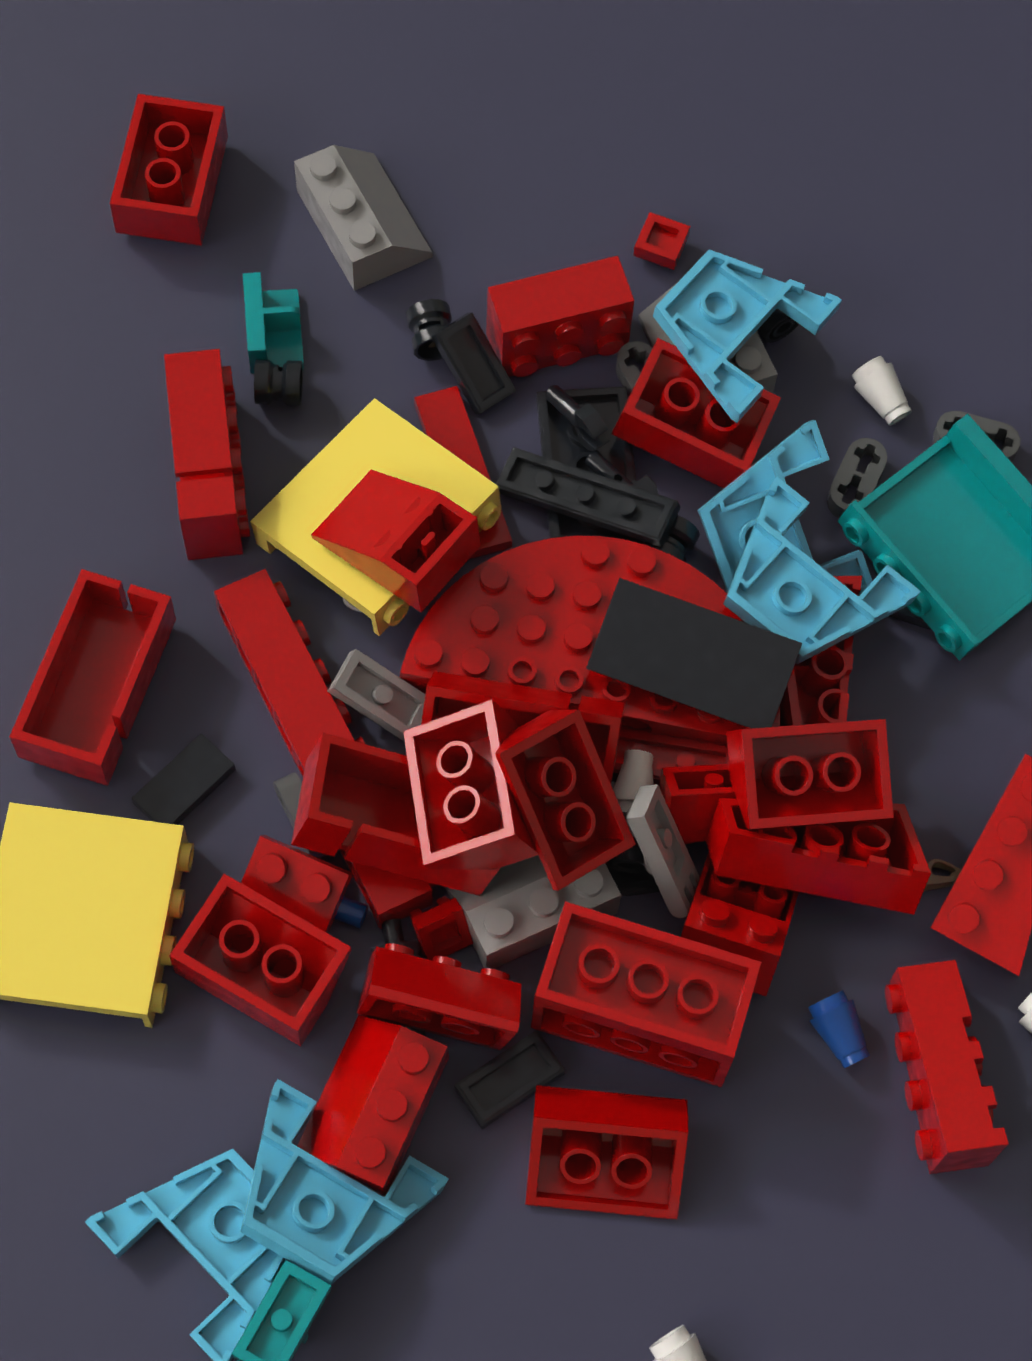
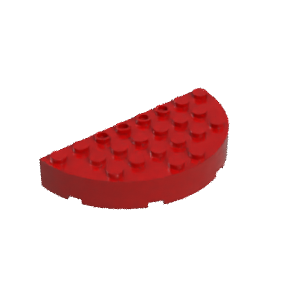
M603 536L548 538L504 551L481 563L456 581L430 608L409 644L400 670V678L426 694L427 684L434 671L571 693V703L580 704L582 695L624 702L621 729L727 745L726 731L751 729L586 669L619 578L744 622L723 605L727 593L699 570L669 553L625 539ZM780 706L772 727L780 726Z

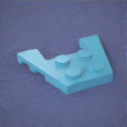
M709 249L656 305L653 317L730 419L738 423L761 397L764 387L730 363L731 358L776 309H779L816 335L837 312L842 299L830 293H826L825 297L806 291L804 290L805 284L792 279L784 283L762 274V268Z
M816 420L804 423L698 509L727 593L773 480L779 477L786 483V476L830 460ZM798 519L783 536L813 560ZM856 550L819 564L832 576H862L861 591L859 593H863L872 582L861 550Z
M776 477L768 489L723 605L750 625L801 642L802 646L796 660L798 665L912 604L921 591L889 565H886L860 596L853 593L783 536L806 511L810 502L779 477Z
M277 1079L270 1094L240 1232L331 1285L436 1198L444 1189L449 1178L409 1155L386 1196L383 1197L293 1144L312 1114L317 1101Z
M233 1148L174 1176L173 1180L146 1193L142 1191L126 1199L127 1202L104 1213L102 1211L98 1212L85 1221L86 1225L118 1259L152 1226L160 1222L229 1295L225 1301L189 1334L212 1361H232L234 1348L286 1260L240 1232L254 1170Z

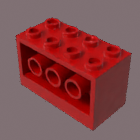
M565 901L535 993L531 1028L722 1088L735 1057L762 962Z

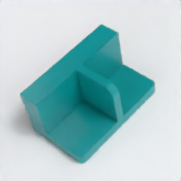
M261 272L243 273L247 349L251 374L255 371L256 359L271 360L280 367H283V364L288 360L302 361L304 368L298 290L263 291Z
M285 1260L232 1352L234 1360L291 1361L301 1343L305 1344L308 1340V1330L332 1290V1286Z

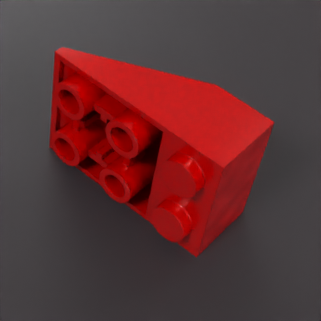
M372 469L311 534L312 539L420 613L481 546L476 516L440 492Z
M708 853L681 937L761 961L753 993L766 997L782 953L799 892L717 876L710 853Z

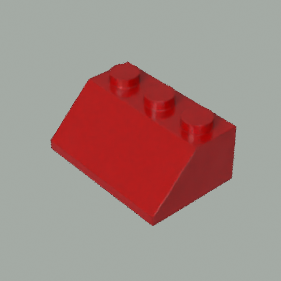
M657 338L611 434L715 485L725 488L751 467L781 397L764 389L761 397L739 422L735 423L730 419L677 347Z
M493 700L403 731L423 866L427 869L495 870L538 855L495 756V752L507 735L518 728L517 721Z
M579 709L549 710L514 729L507 735L495 752V756L553 890H561L636 845Z
M886 719L726 731L730 781L747 829L894 818Z
M224 873L169 957L176 974L301 1047L328 1005L352 948Z
M393 943L385 944L384 948L376 946L371 954L356 1014L496 1050H501L518 1033L522 984L509 981V974L490 968H483L480 973L461 968L462 963L460 961L445 956H434L433 960L413 956V949Z
M358 1015L297 1147L362 1185L386 1195L449 1060L448 1046L401 1025Z
M536 1085L525 1205L677 1220L688 1140V1101L685 1099Z

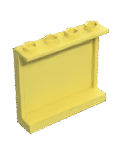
M374 398L250 523L258 546L269 554L276 548L371 618L374 633L380 636L390 625L395 626L402 621L408 612L409 604L312 539L311 534L371 469L440 492L477 517L479 532L482 529L485 531L490 529L496 523L501 514V502L498 485Z
M10 802L0 843V1000L140 1018L143 1020L145 1027L153 1028L155 1013L162 1014L166 1005L168 986L165 983H161L164 966H172L169 955L177 943L176 936H170L173 919H181L185 905V889H179L182 872H190L194 857V843H188L184 826Z

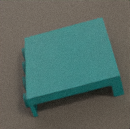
M969 414L958 420L944 437L861 501L857 502L854 500L837 521L842 526L846 538L853 545L860 547L871 559L878 574L886 565H889L921 591L907 608L927 623L934 631L940 646L946 651L952 652L959 661L1032 602V485Z

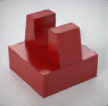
M443 896L436 900L438 906L422 913L417 908L410 912L422 953L428 960H433L434 956L446 957L473 944L464 911L456 898L449 900L446 896Z

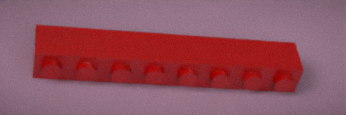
M263 569L215 590L217 610L302 777L306 760L322 732L366 744L362 737L354 739L347 727L348 724L352 723L345 703L338 698L333 700L331 694L327 692V685L331 684L329 673L321 658L313 660L306 647L311 645L309 635L300 619L292 621L286 609L291 607V602L281 581L273 583L266 569ZM339 849L344 858L345 851ZM345 860L367 905H369L368 907L379 929H382V923L386 920H401L409 916L410 912L417 908L422 910L432 905V887L437 884Z

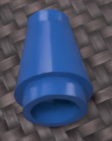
M844 990L808 1007L813 1017L809 1022L835 1057L840 1060L843 1068L870 1056L866 1048L867 1044L854 1000L849 1001Z

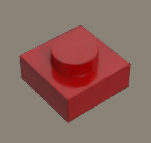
M649 212L634 246L633 256L674 270L689 237L691 226Z

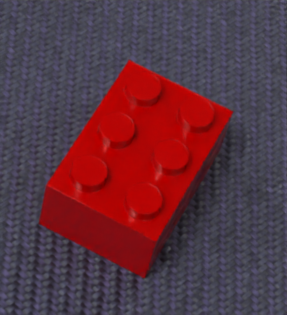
M145 94L137 95L110 200L116 233L202 246L228 139L224 106Z
M618 255L488 287L486 335L509 377H525L533 374L537 369L553 365L569 366L581 358L597 354L603 356L612 355L629 342L635 300Z

